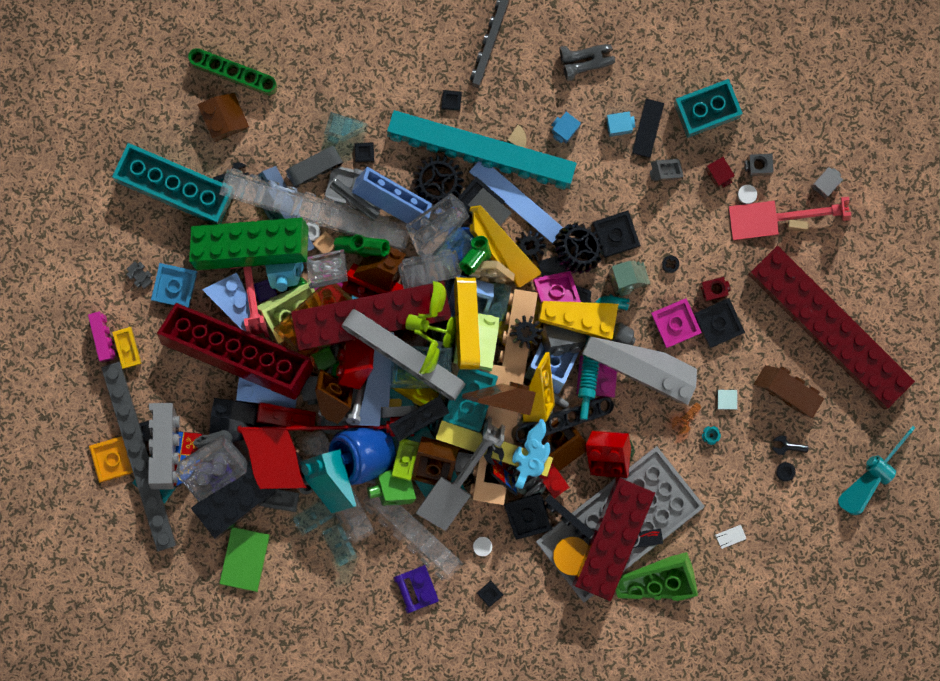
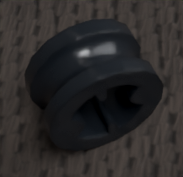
M673 255L665 257L662 261L663 270L667 273H674L679 268L678 258ZM668 259L675 261L674 269L666 267Z

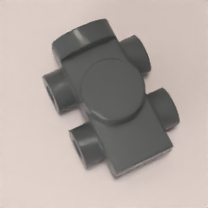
M134 262L127 268L129 272L126 275L130 279H136L134 284L138 288L142 286L146 289L153 282L150 279L153 275L148 270L146 272L143 271L145 266L141 262L138 264Z

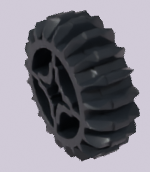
M436 155V161H433L430 156V163L427 164L423 160L424 168L418 165L417 169L420 173L414 172L413 174L419 178L413 180V184H419L414 187V191L421 190L418 196H425L423 199L426 201L430 199L432 206L434 201H437V207H441L440 201H444L445 206H447V199L454 202L455 199L452 195L454 194L459 197L460 193L456 190H463V186L458 184L464 183L463 178H458L463 175V172H456L459 169L458 164L452 167L453 159L446 163V156L443 157V161H440L439 155ZM437 167H444L451 172V174H441L438 171ZM431 169L432 178L427 180L426 183H422L425 173ZM435 173L437 174V177H439V179L444 180L441 181L442 189H440V186L437 183H433V181H435L436 178ZM454 179L452 189L446 193L444 185ZM436 188L440 196L432 195L425 189Z
M578 223L568 224L556 234V240L552 244L555 246L553 252L558 254L555 259L561 260L560 265L564 264L566 266L565 271L571 268L572 274L577 271L579 274L588 273L601 262V256L604 253L601 251L603 245L599 244L601 238L595 236L597 231L591 232V226L585 228L584 223L580 225ZM569 236H576V237H579L580 239H576V238H574V237L571 238V237H569ZM576 258L586 259L587 261H581Z

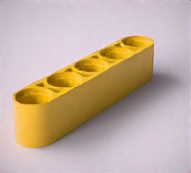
M455 277L454 298L458 369L479 370L480 344L476 278Z

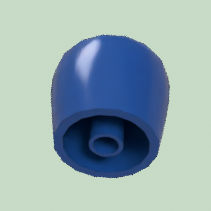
M348 428L335 434L328 452L341 450L342 454L340 455L343 459V465L345 464L350 485H359L371 481L380 474L391 470L396 457L393 439L385 429Z

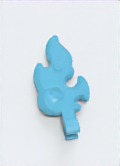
M540 419L539 423L527 435L524 446L528 451V455L524 456L522 454V447L520 446L513 454L512 462L519 463L516 469L520 472L515 487L523 489L527 476L536 477L542 474L544 463L550 454V444L548 442L545 445L541 444L546 433V424L543 419Z

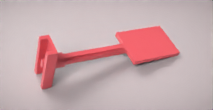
M849 196L841 197V203L832 205V207L776 213L775 201L729 206L733 240L779 235L777 224L779 221L826 215H841L843 221L851 220V212H845L849 211V206L844 207L849 205Z
M251 266L243 267L250 308L249 318L244 319L246 331L251 334L264 333L267 338L269 337V331L263 315L258 313Z

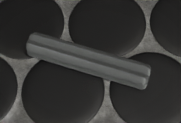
M335 179L331 183L330 188L371 220L374 221L378 218L380 211L363 198L352 193V190L341 181Z

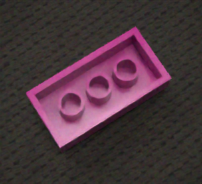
M100 311L88 314L99 361L104 363L115 360L116 354L111 347L113 341L108 335L110 334V329L106 326V315Z

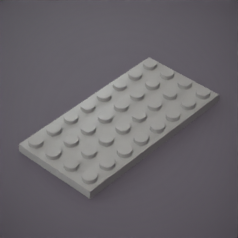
M657 446L629 467L628 478H622L655 492L640 531L661 529L663 540L705 507ZM616 478L572 512L576 518L593 532ZM562 521L536 541L555 567L553 551L556 545L562 539L568 537L582 539L574 532L576 528L572 524L567 526ZM638 535V542H637V544L634 545V547H636V546L639 544V541H640V536H639V535ZM592 536L590 537V539L585 537L582 540H584L589 545ZM656 545L633 548L624 571ZM560 572L583 603L594 595L572 585L576 575H566Z

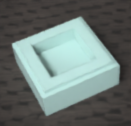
M717 390V409L737 410V390Z

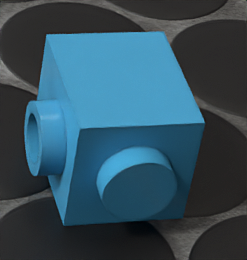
M565 112L561 119L557 117L551 125L553 127V138L559 143L565 142L567 144L581 126V122L568 112Z

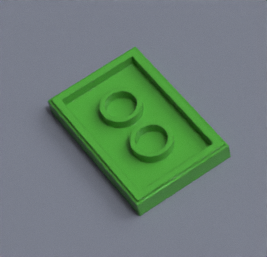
M232 527L220 584L258 592L270 535Z

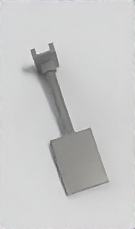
M488 416L484 422L481 444L455 481L450 482L441 476L416 511V514L446 531L471 496L470 493L460 488L489 446L494 444L500 448L504 442L505 426L501 425L498 429L491 424L492 418Z

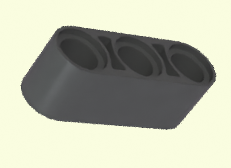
M331 146L288 168L286 173L293 187L298 188L300 184H306L316 179L317 175H323L333 170V167L337 165L338 167L341 166L343 161L335 146Z

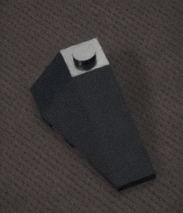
M214 398L209 434L226 430L232 434V443H234V441L244 440L242 432L239 433L237 431V427L240 425L241 427L278 426L256 423L258 406L234 400Z

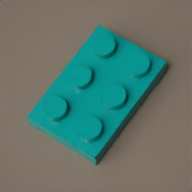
M459 370L457 377L466 385L455 401L449 399L447 408L450 413L444 416L443 421L480 432L489 405L464 399L462 395L495 386L498 376L480 370Z

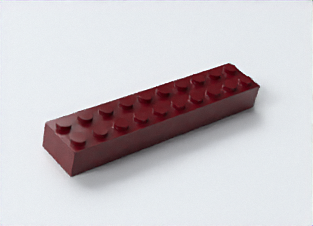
M778 245L748 274L884 410L888 409L915 382Z

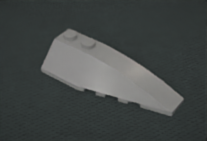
M591 336L582 352L583 355L681 404L688 405L696 389L697 369L665 352Z

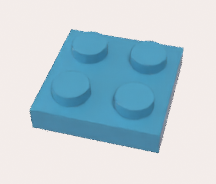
M159 263L151 300L173 306L175 303L190 308L198 272Z

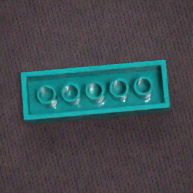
M130 143L127 144L112 176L113 180L120 185L211 224H221L235 194L233 187Z

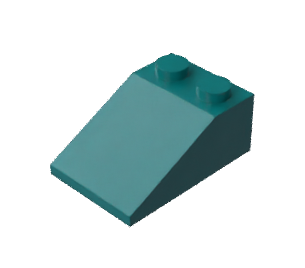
M341 450L321 454L300 462L306 482L331 513L357 506L345 464L343 465Z

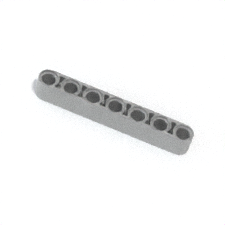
M352 309L341 325L348 333L452 401L457 399L466 385L460 378L439 364L436 365L435 370L431 373H418L426 356L357 310Z

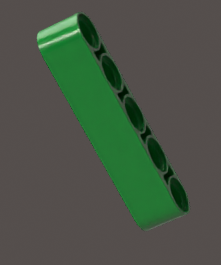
M199 48L192 49L188 54L191 65L196 69L264 95L270 96L277 91V83L270 75ZM196 55L202 56V60L197 63L193 61V58ZM219 62L220 66L217 69H212L211 64ZM236 68L238 73L235 76L228 75L230 69ZM249 75L256 77L252 83L246 82V78ZM266 82L273 83V87L271 89L267 90L263 88Z

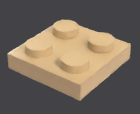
M483 261L477 270L469 276L488 283L505 284L506 282L514 281L515 274L499 261Z

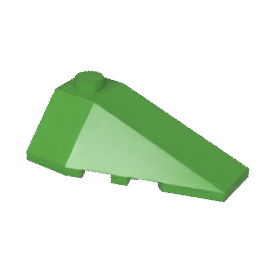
M687 552L667 557L622 575L615 590L618 598L642 599L644 597L654 598V600L666 598L680 601L698 596L694 570Z

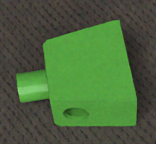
M392 469L380 474L375 479L376 486L367 487L368 497L370 499L379 497L383 506L412 504L416 500L411 480L407 481L391 477Z

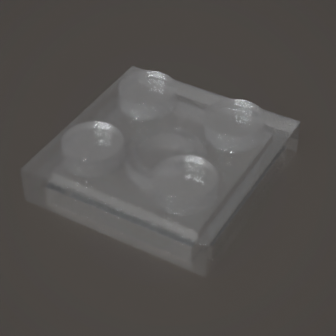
M344 249L307 257L308 284L310 289L348 281Z

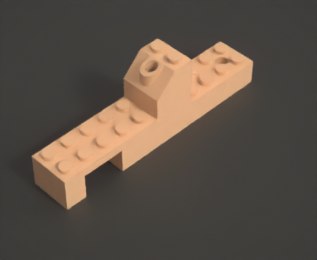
M515 289L514 293H510L508 306H512L511 313L507 312L505 325H509L508 332L504 331L502 344H506L505 351L501 350L499 363H503V365H493L492 371L479 369L480 371L498 376L496 385H509L510 382L523 385L529 349L526 347V342H524L522 348H519L520 340L515 344L513 343L517 335L512 337L510 333L517 330H513L510 327L511 325L519 326L515 319H519L523 323L522 316L524 315L526 316V322H529L530 316L534 320L538 295L536 292ZM529 327L521 329L523 337L527 338V335H529V337L531 336ZM452 362L450 372L457 376L459 371L458 364ZM489 406L485 419L488 416L491 417V424L498 429L501 425H504V441L514 444L511 432L517 426L518 412ZM483 455L479 460V465L476 464L474 467L473 476H476V484H471L470 494L473 496V500L504 505L506 487L500 483L484 481L487 461Z

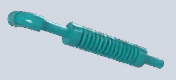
M609 294V296L598 298L595 303L618 304V309L627 311L629 308L627 303H630V299L615 297ZM584 355L580 378L581 385H579L578 397L582 399L581 420L588 419L590 400L595 399V386L597 385L600 364Z

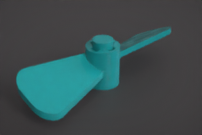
M914 426L910 428L885 460L879 455L872 456L867 460V472L840 495L838 503L841 508L851 515L861 514L879 483L881 482L883 485H886L893 480L896 470L887 462L915 430Z

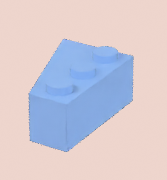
M237 273L202 289L240 329L246 331L244 319L249 318L250 315L248 295Z

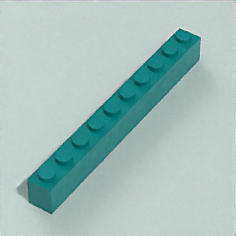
M395 110L387 130V137H390L392 141H405L410 146L426 147L428 151L434 153L440 151L451 158H456V156L463 158L468 163L482 162L481 165L483 167L499 168L501 172L507 174L513 172L524 179H529V177L536 179L541 184H554L559 189H570L577 165L573 161Z

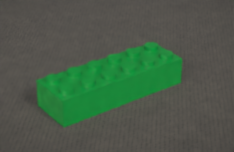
M302 217L191 226L189 262L196 270L307 262L309 227Z

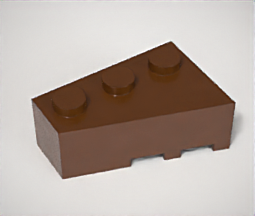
M765 365L753 385L764 388L771 396H776L784 404L806 417L813 418L824 400L819 395L820 391L811 386L808 388L804 385V380L797 376L795 378L789 375L791 372L782 366L776 368Z

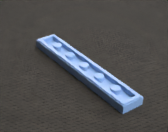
M477 162L469 173L479 178L500 196L506 205L553 244L556 240V234L563 227L493 167H483L481 165L482 162Z

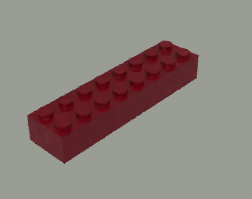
M444 281L439 282L445 287ZM433 283L292 311L290 319L297 352L358 340L341 326L352 309L359 311L389 332L407 330L405 325L409 314L416 316L419 313L430 314ZM447 294L442 311L438 312L436 317L426 318L429 321V325L448 322L451 318Z
M175 303L157 332L161 345L293 400H296L314 369L310 357L178 303Z

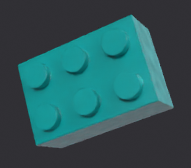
M729 79L676 98L673 103L687 138L737 120L743 114Z

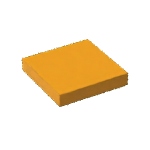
M122 436L89 446L99 483L133 473Z

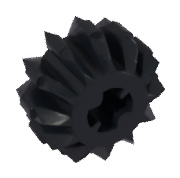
M528 230V236L521 232L522 239L516 237L515 241L520 243L516 245L531 261L532 256L538 261L539 257L537 254L544 255V252L540 249L546 248L545 244H539L544 241V237L537 239L539 232L531 236V230ZM532 242L535 249L526 250L527 246L524 245Z
M524 315L522 316L523 323L519 319H515L519 326L511 325L510 328L517 331L511 332L510 336L517 335L513 343L515 344L520 340L519 348H522L524 342H526L527 349H530V341L535 346L538 344L534 337L542 339V336L536 334V332H542L543 328L536 329L535 327L540 322L536 321L532 324V316H530L529 322H526V316ZM529 327V331L532 333L531 336L523 337L521 329Z

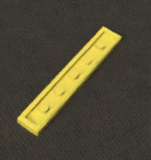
M443 420L436 436L437 440L473 452L476 451L483 438L481 433ZM504 441L500 446L504 451L502 462L518 467L519 463H513L512 458L519 446ZM522 447V454L527 456L528 451ZM492 451L491 458L500 461L499 455ZM548 457L544 463V470L541 475H548L553 460L552 457Z

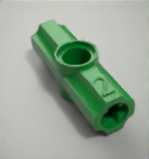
M358 234L355 236L339 235L334 240L335 251L338 253L359 254L362 257H385L390 251L389 241L386 239L366 238Z

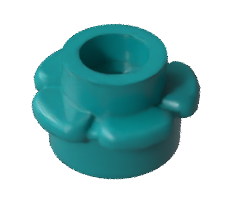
M715 426L704 428V433L702 434L703 441L709 445L716 444L721 438L719 429Z

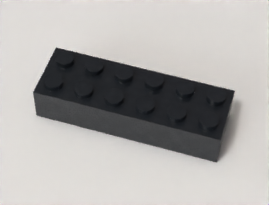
M296 451L300 473H302L300 462L304 460ZM249 461L191 507V509L213 538L219 539L280 489H260L253 474L251 461Z

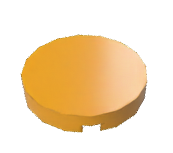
M568 537L562 539L556 545L553 551V560L560 572L566 575H577L589 546L584 540L578 537Z

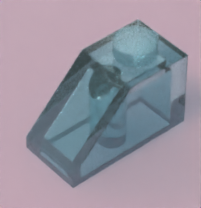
M331 112L324 135L327 137V141L338 144V141L345 142L367 131L368 124Z

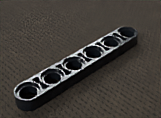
M608 397L590 400L591 414L587 420L580 419L582 403L552 413L545 422V436L608 415L613 411L614 403ZM605 400L608 406L605 411H602L600 405ZM572 411L575 414V419L569 422L568 414ZM554 417L558 419V426L555 428L551 425V420ZM525 422L515 426L511 432L513 440L525 443L529 431L539 422ZM520 429L525 431L523 439H519L517 435Z

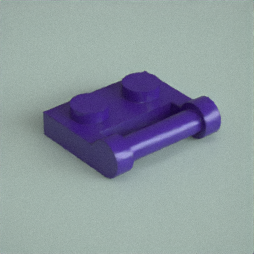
M426 565L393 577L403 597L407 614L439 602ZM410 578L419 603L413 604L404 579Z

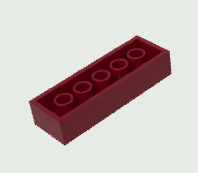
M616 477L579 571L573 581V586L608 601L612 600L655 492Z

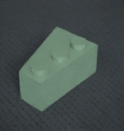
M627 261L612 266L608 272L614 294H619L620 297L631 294L633 289L651 284L644 262Z

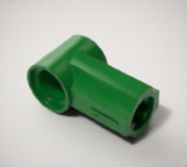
M477 236L472 239L471 249L459 263L460 269L465 274L471 275L483 261L491 258L492 254L486 237Z

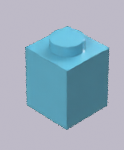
M630 111L610 114L606 117L609 137L630 134L633 128H635L634 116H630Z

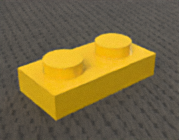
M132 327L112 332L122 369L142 364Z

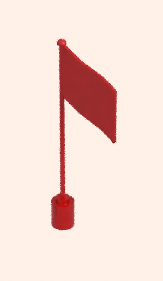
M390 417V421H387L386 425L241 427L240 425L237 427V431L239 433L242 432L248 447L253 474L260 489L307 488L300 474L296 449L288 430H346L353 427L387 429V433H390L391 437H395L389 424L401 417Z

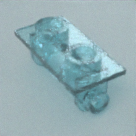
M493 283L494 297L487 315L498 317L500 323L505 321L512 286Z

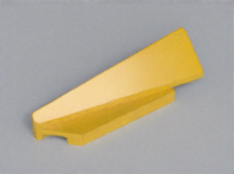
M482 206L470 207V211L473 214V224H470V233L474 238L484 236L488 239L492 254L490 259L492 261H499L515 274L514 283L518 288L541 274V271Z

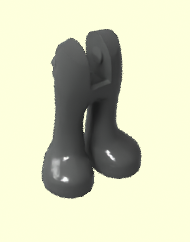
M597 45L578 51H570L567 46H560V59L562 65H564L563 71L566 80L572 81L579 73L604 68L616 63L615 56L602 57L603 53L613 51L612 45ZM592 58V60L587 62L568 64L577 60Z

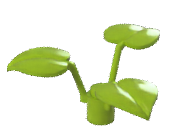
M432 281L433 294L430 303V314L419 313L418 316L409 314L405 325L407 330L414 331V334H418L431 342L422 368L418 372L420 374L431 373L435 370L440 353L439 348H437V341L425 335L423 331L426 332L430 329L445 333L443 346L446 349H450L455 340V317L452 316L449 319L446 330L429 326V321L426 320V318L436 317L438 312L442 311L445 304V287L436 281Z

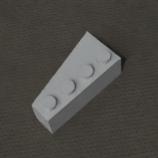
M149 403V411H151L153 420H149V428L153 439L149 440V453L152 454V457H149L148 484L151 490L174 489V483H178V471H175V464H179V453H176V446L180 444L179 434H176L177 428H180V416H177L173 403Z

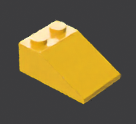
M545 352L530 382L529 391L536 392L531 414H523V422H539L540 419L546 422L555 406L549 352Z

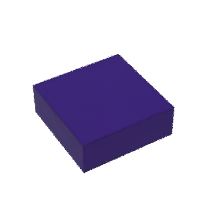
M268 279L254 284L260 303L277 296L276 289L271 288Z

